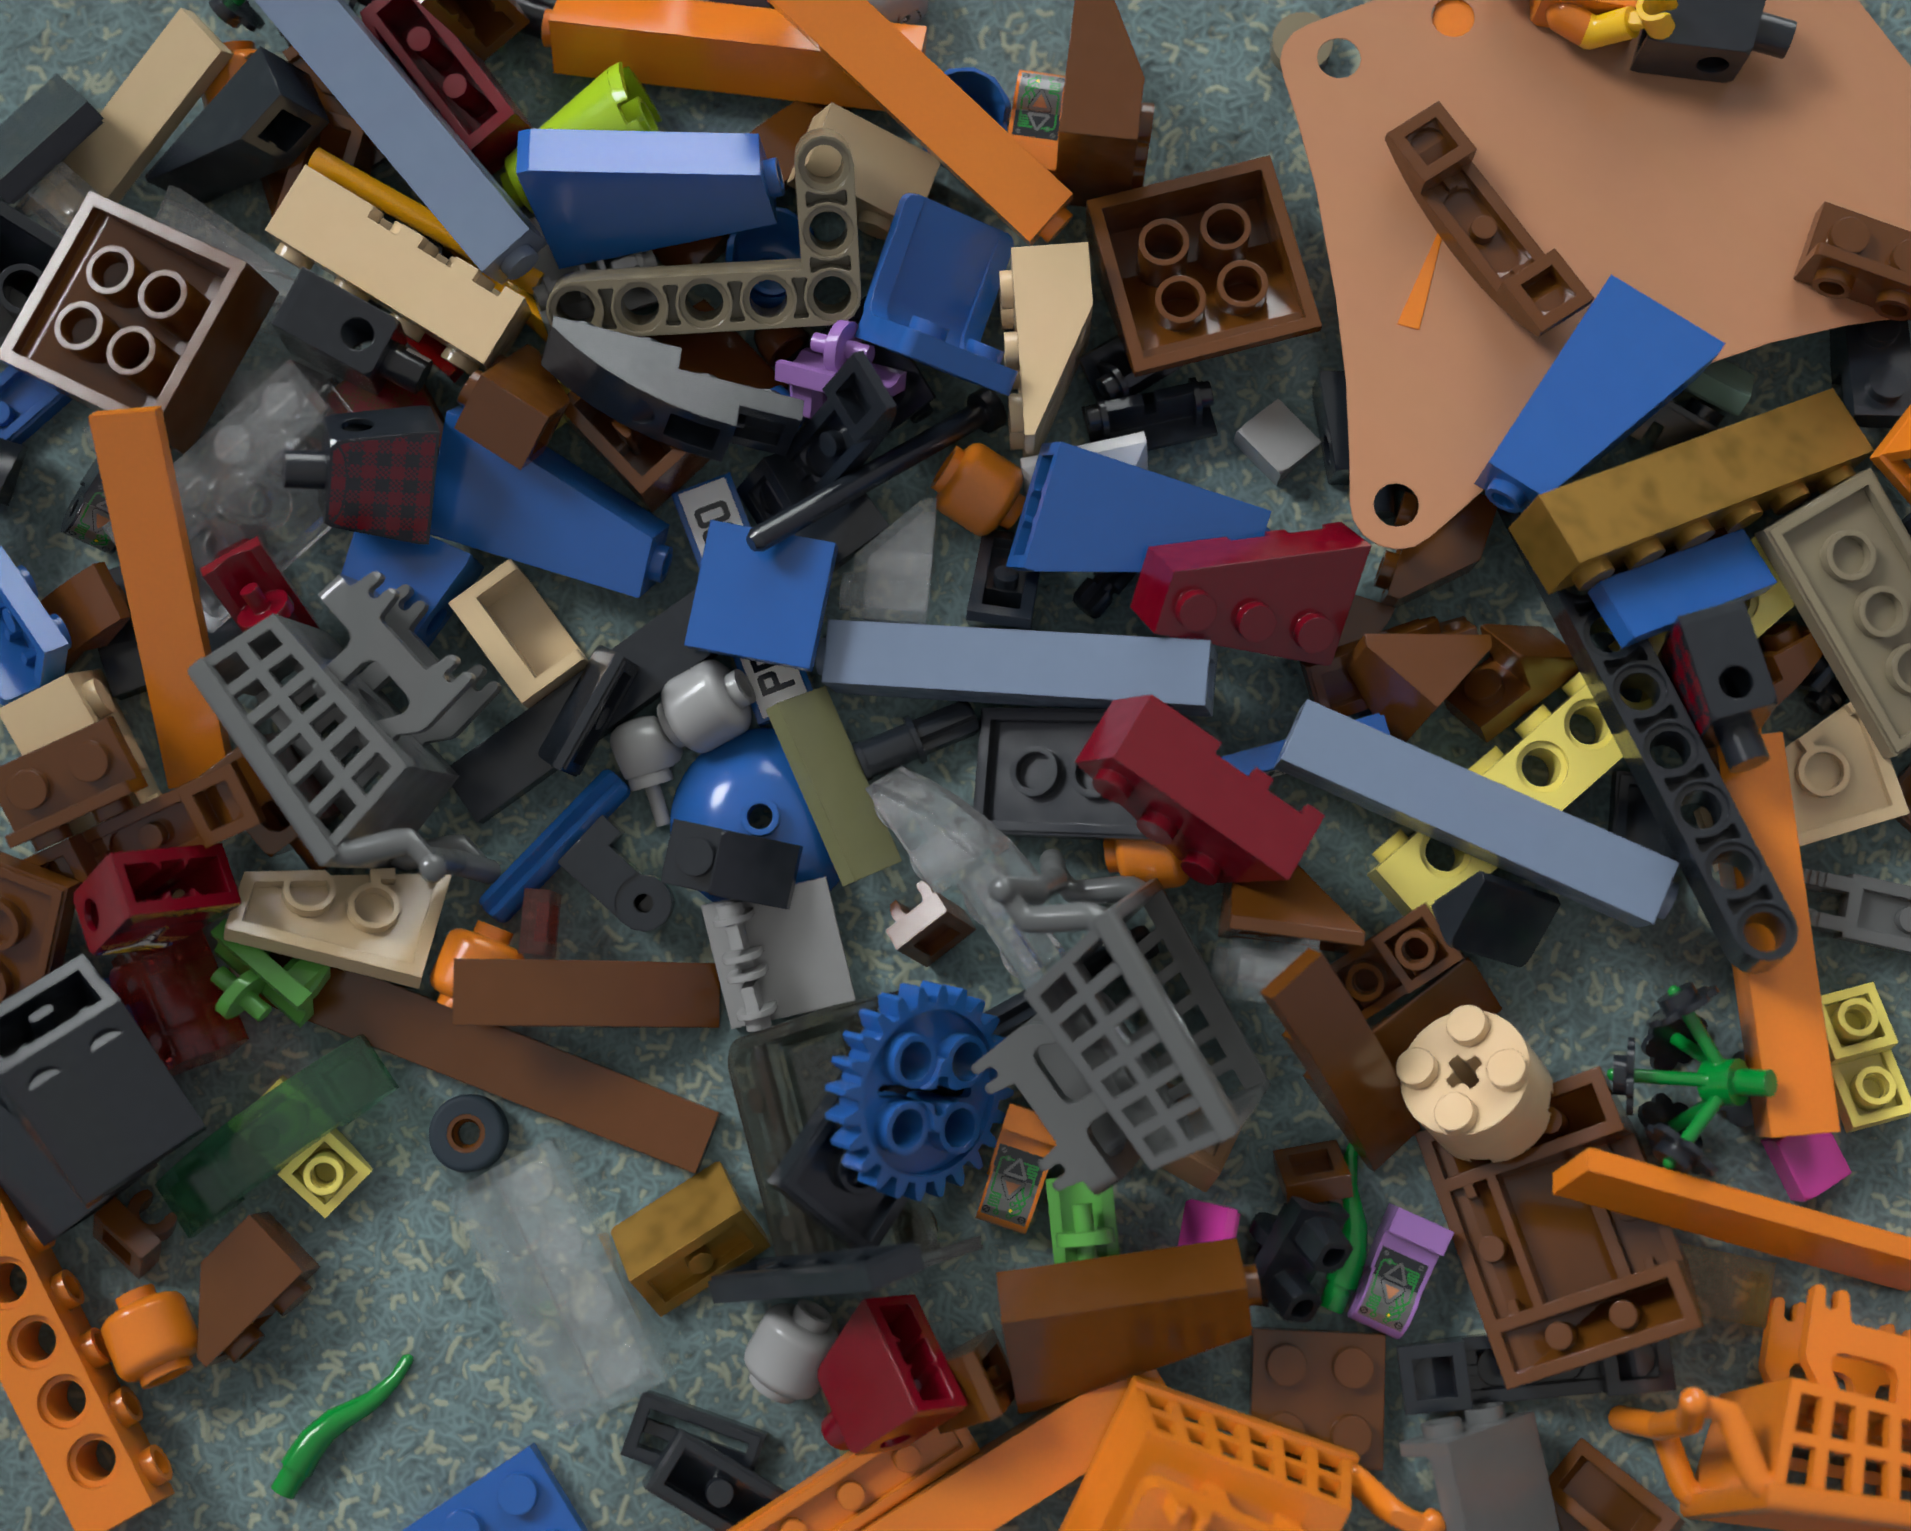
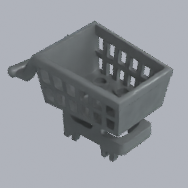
M378 571L371 572L358 581L340 573L318 596L348 629L351 639L345 649L327 631L272 614L206 657H201L189 667L187 674L320 866L366 869L397 868L403 871L419 869L421 876L430 882L439 881L445 875H455L485 884H492L500 877V865L495 860L487 858L467 835L448 834L424 840L417 833L459 777L430 743L447 741L459 736L500 693L502 686L496 681H491L482 690L477 691V682L483 679L487 673L484 666L475 665L455 678L451 672L460 665V658L455 655H448L439 660L423 643L414 630L428 612L429 605L420 600L414 603L408 610L404 609V603L414 595L413 587L404 584L396 590L393 588L387 589L380 595L376 589L384 583L386 578L384 574ZM370 664L364 671L362 670L366 665ZM296 671L298 674L284 686L280 683L289 674ZM392 679L405 692L410 701L409 708L403 714L381 691ZM242 694L255 696L260 702V705L249 714L237 699ZM317 697L319 699L307 711L303 712L301 710L313 698ZM269 717H271L281 731L270 743L266 741L257 728ZM338 722L339 726L324 739L322 735ZM292 745L302 761L288 773L278 756ZM359 748L361 751L345 766L343 762ZM313 774L323 787V791L309 803L299 789V786ZM380 774L382 778L367 794L364 790ZM334 802L345 817V820L331 834L319 817Z
M1048 849L1043 852L1039 860L1040 875L1034 878L997 876L989 883V896L993 901L1001 903L1022 932L1049 934L1087 930L1088 933L1023 994L1037 1014L972 1065L971 1070L974 1074H979L989 1067L997 1071V1077L985 1086L988 1094H993L1010 1085H1016L1056 1142L1055 1148L1038 1165L1042 1171H1047L1056 1164L1064 1167L1065 1173L1061 1174L1052 1184L1056 1191L1063 1190L1079 1182H1084L1094 1195H1100L1121 1181L1140 1158L1144 1160L1152 1171L1233 1137L1238 1133L1271 1087V1083L1158 878L1151 879L1148 882L1135 876L1075 880L1066 868L1063 854L1059 850ZM1058 894L1068 902L1067 904L1039 906ZM1115 903L1113 906H1111V907L1108 908V909H1106V908H1104V907L1098 905V904ZM1145 907L1156 928L1136 944L1125 924L1139 910ZM1163 940L1174 961L1155 975L1144 954ZM1104 944L1114 962L1093 978L1084 962ZM1181 972L1192 993L1173 1005L1162 985ZM1122 974L1132 993L1115 1005L1102 990ZM1196 1005H1199L1209 1025L1191 1036L1180 1016ZM1142 1007L1150 1022L1132 1034L1123 1021ZM1216 1037L1227 1057L1209 1066L1198 1047ZM1162 1041L1167 1052L1153 1059L1147 1050ZM1234 1069L1244 1089L1227 1097L1216 1078ZM1181 1074L1184 1081L1171 1088L1166 1085L1167 1082ZM1192 1092V1094H1193L1192 1096H1190V1097H1188V1098H1186V1099H1184V1100H1182V1101H1180V1102L1177 1101V1100L1180 1099L1181 1097H1183V1096L1187 1095L1188 1093ZM1201 1108V1110L1188 1116V1114H1190L1191 1112Z

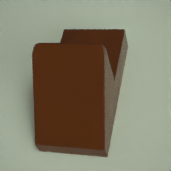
M1483 624L1480 626L1483 635H1491L1492 648L1489 650L1491 657L1466 675L1444 700V703L1452 715L1486 743L1579 672L1566 644L1543 626Z

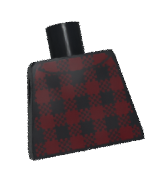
M420 405L330 414L326 416L323 420L321 450L283 449L281 468L283 488L318 490V501L323 521L330 527L429 545L440 430L431 406Z
M1739 599L1677 616L1657 656L1705 748L1709 749L1720 746L1731 773L1745 772L1761 766L1770 759V756L1759 731L1777 706V695L1744 600Z

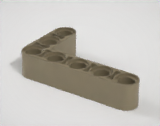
M817 128L803 135L795 147L794 168L800 258L581 270L566 273L556 281L547 300L546 315L549 324L551 325L553 317L557 316L573 321H586L596 327L638 337L828 326L835 324L838 320H849L855 315L860 306L861 282L854 163L848 143L842 135L832 129ZM829 145L837 149L841 154V165L833 175L818 177L810 173L806 168V157L809 151L816 146ZM825 211L839 214L846 222L841 236L829 242L820 241L809 230L813 218ZM829 276L839 277L849 286V292L845 299L833 305L822 303L814 295V288L817 283ZM773 280L781 284L786 290L783 302L773 308H763L757 305L752 300L750 292L758 282ZM698 284H711L722 294L723 301L715 310L709 312L699 311L688 302V291ZM632 288H647L657 297L659 306L651 314L644 316L636 315L626 307L623 299L624 294ZM570 291L583 292L593 301L595 311L584 319L572 318L562 309L560 297Z

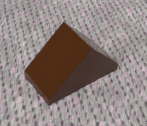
M992 1328L944 1354L968 1406L962 1412L938 1426L940 1434L991 1421L1002 1416L1015 1398L1009 1362Z

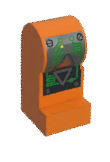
M1019 70L1008 133L1056 177L1058 135L1065 76Z
M1009 1102L987 1171L989 1176L975 1217L976 1219L1024 1235L1031 1222L1048 1170L1042 1171L1039 1168V1162L1056 1146L1055 1140L1033 1109Z

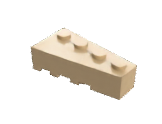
M305 164L265 229L268 234L280 242L274 253L300 270L302 267L311 270L315 264L336 277L333 283L366 302L369 299L390 311V315L401 322L405 335L417 343L420 342L424 334H427L443 344L446 348L441 357L470 376L479 368L487 371L499 355H507L532 314L525 297L507 286L504 287L502 292L494 288L495 284L482 275L479 269L459 257L451 256L450 259H447L439 254L440 249L423 235L398 221H395L394 224L383 218L384 213L375 206Z

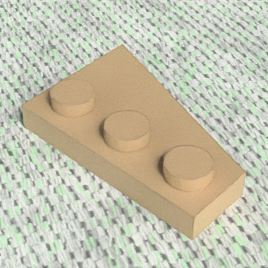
M1850 701L1785 747L1799 847L1910 814L1890 758L1883 759ZM1701 806L1694 811L1699 829L1713 826L1712 816L1706 808ZM1718 864L1712 865L1714 872H1718Z
M395 868L370 869L369 875H330L326 870L244 871L238 888L242 904L230 911L224 929V940L419 989L452 875H445L439 881L430 882L425 880L420 873L396 874Z

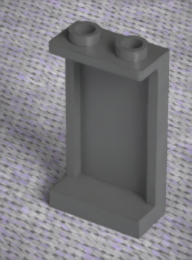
M1503 1402L1473 1405V1409L1464 1410L1466 1419L1461 1421L1460 1417H1447L1424 1422L1421 1424L1422 1435L1399 1443L1401 1457H1426L1430 1460L1442 1517L1446 1524L1445 1531H1560L1534 1412L1506 1413Z

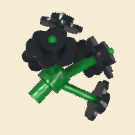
M1692 982L1680 986H1670L1668 992L1657 1000L1661 1009L1646 1021L1648 1034L1641 1044V1050L1650 1057V1066L1653 1070L1635 1069V1037H1628L1627 1055H1614L1613 1068L1607 1071V1078L1613 1081V1095H1626V1115L1633 1116L1634 1083L1697 1087L1698 1094L1702 1100L1689 1108L1680 1102L1673 1104L1666 1094L1658 1093L1652 1097L1651 1101H1646L1639 1106L1638 1117L1641 1124L1645 1127V1133L1650 1145L1654 1148L1652 1153L1666 1169L1687 1175L1691 1172L1696 1175L1702 1173L1713 1177L1717 1172V1168L1710 1160L1704 1157V1153L1701 1150L1703 1140L1700 1135L1718 1111H1726L1729 1121L1735 1126L1744 1128L1754 1125L1750 1096L1772 1097L1777 1091L1778 1083L1776 1074L1771 1069H1748L1745 1063L1744 1051L1735 1053L1732 1058H1723L1707 1032L1706 1020L1695 1012L1710 1002V998L1718 994L1719 989L1716 985L1710 987L1703 986L1696 989ZM1695 1059L1701 1063L1697 1072L1672 1071L1678 1062L1687 1064Z

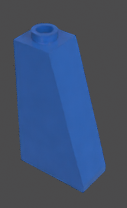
M526 129L518 131L516 174L559 269L777 224L776 197L785 195L784 180L777 157L767 159L759 134Z
M1610 275L1474 484L1484 489L1486 497L1500 509L1510 513H1523L1538 495L1573 483L1698 379L1720 353L1725 343L1615 276Z
M459 405L446 412L437 458L430 535L636 598H640L656 582L663 583L668 574L673 556V547L665 545L670 526L668 523L548 447L530 464L519 470L454 429L464 406Z
M1062 441L1042 443L1006 567L1020 571L1141 572L1148 547L1220 537L1239 540L1265 536V532L1270 531L1267 524L1271 511Z

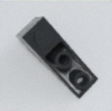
M260 46L145 175L146 181L198 207L290 166L330 123L310 74Z

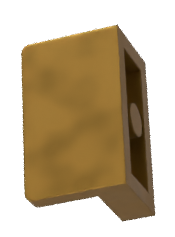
M714 1162L611 1230L612 1238L629 1282L660 1317L709 1287L708 1281L712 1280V1276L742 1265L771 1247L763 1228L740 1200L727 1170L720 1162Z

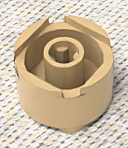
M1472 1005L1459 1006L1450 1014L1437 1019L1423 1029L1413 1040L1408 1050L1404 1051L1398 1058L1396 1074L1400 1079L1401 1092L1407 1108L1447 1152L1458 1159L1472 1162L1470 1159H1490L1493 1163L1508 1161L1528 1150L1537 1142L1547 1128L1551 1116L1548 1111L1551 1092L1553 1093V1082L1550 1073L1517 1029L1498 1015L1482 1011Z

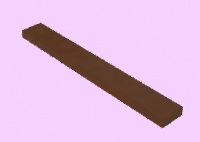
M274 952L268 955L282 968L293 958ZM229 967L228 970L231 971L236 977L240 976L231 967ZM330 967L331 977L313 999L314 1015L308 1020L309 1022L694 1174L699 1172L722 1113L503 1026H453L452 1008L389 981ZM259 994V995H258V996L261 997L267 1004H269L271 1007H274V1008L278 1009V1008L275 1007L269 1000H267L262 994Z

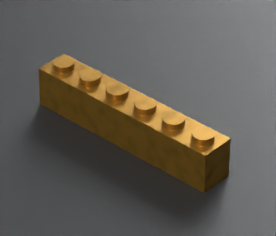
M1831 388L1542 493L1533 500L1508 529L1548 594L1572 585H1576L1579 591H1585L1594 587L1599 581L1610 577L1615 572V569L1626 565L1631 570L1657 560L1665 553L1666 549L1676 546L1679 552L1694 547L1709 539L1715 533V530L1725 527L1728 533L1740 530L1755 522L1763 515L1764 511L1772 509L1776 515L1784 514L1807 500L1811 493L1819 491L1820 494H1823L1856 475L1854 468L1867 458L1874 449L1835 390Z

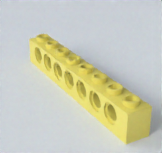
M1754 536L1750 539L1777 581L1764 594L1744 601L1756 636L1759 638L1793 608L1795 604L1757 538ZM1670 630L1648 638L1657 655L1665 642L1666 633H1669ZM1616 639L1608 646L1612 652L1622 649ZM1579 671L1561 687L1569 696L1552 712L1542 704L1514 728L1522 739L1504 754L1495 745L1468 770L1562 811L1623 758V755ZM1643 691L1640 702L1628 701L1620 694L1622 701L1632 709L1645 710L1653 706L1650 697ZM1573 714L1583 715L1593 723L1596 732L1593 744H1584L1574 738L1569 725ZM1525 756H1536L1544 761L1549 771L1548 782L1545 786H1535L1526 780L1522 772V761ZM1400 829L1372 853V856L1379 864L1367 876L1404 916L1425 902L1431 907L1435 900L1477 872L1482 871L1491 874L1498 867L1453 848L1455 861L1449 871L1437 870L1430 865L1425 853L1426 845L1431 838L1417 831L1408 838Z

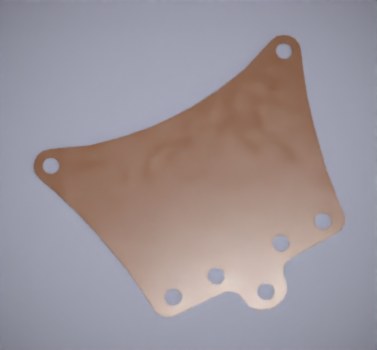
M1372 0L1310 23L1292 33L1283 45L1280 64L1315 183L1336 297L1346 379L1350 507L1353 521L1363 536L1378 546L1395 550L1415 547L1431 537L1484 490L1474 484L1591 306L1590 304L1538 338L1508 315L1479 286L1442 240L1420 329L1397 325L1436 238L1437 231L1424 214L1401 175L1385 142L1386 134L1437 101H1440L1477 148L1472 161L1544 254L1555 248L1592 294L1594 300L1610 275H1613L1723 341L1725 345L1711 363L1769 343L1847 325L1889 320L1876 313L1873 307L1848 298L1837 299L1823 296L1817 293L1811 285L1793 279L1815 213L1825 201L1911 232V66L1858 0H1766L1763 12L1797 21L1796 31L1789 50L1783 59L1752 51L1735 79L1727 83L1632 71L1630 67L1639 35L1631 40L1591 50L1582 49L1553 32L1550 28L1536 26L1530 20L1529 0H1463L1472 8L1475 19L1469 32L1457 37H1450L1440 33L1432 23V10L1441 0ZM1344 39L1356 46L1361 60L1355 73L1348 77L1335 78L1322 71L1318 65L1317 55L1321 46L1329 40ZM1401 484L1414 492L1418 499L1419 508L1412 522L1405 526L1395 527L1387 525L1376 515L1374 499L1378 491L1386 485Z

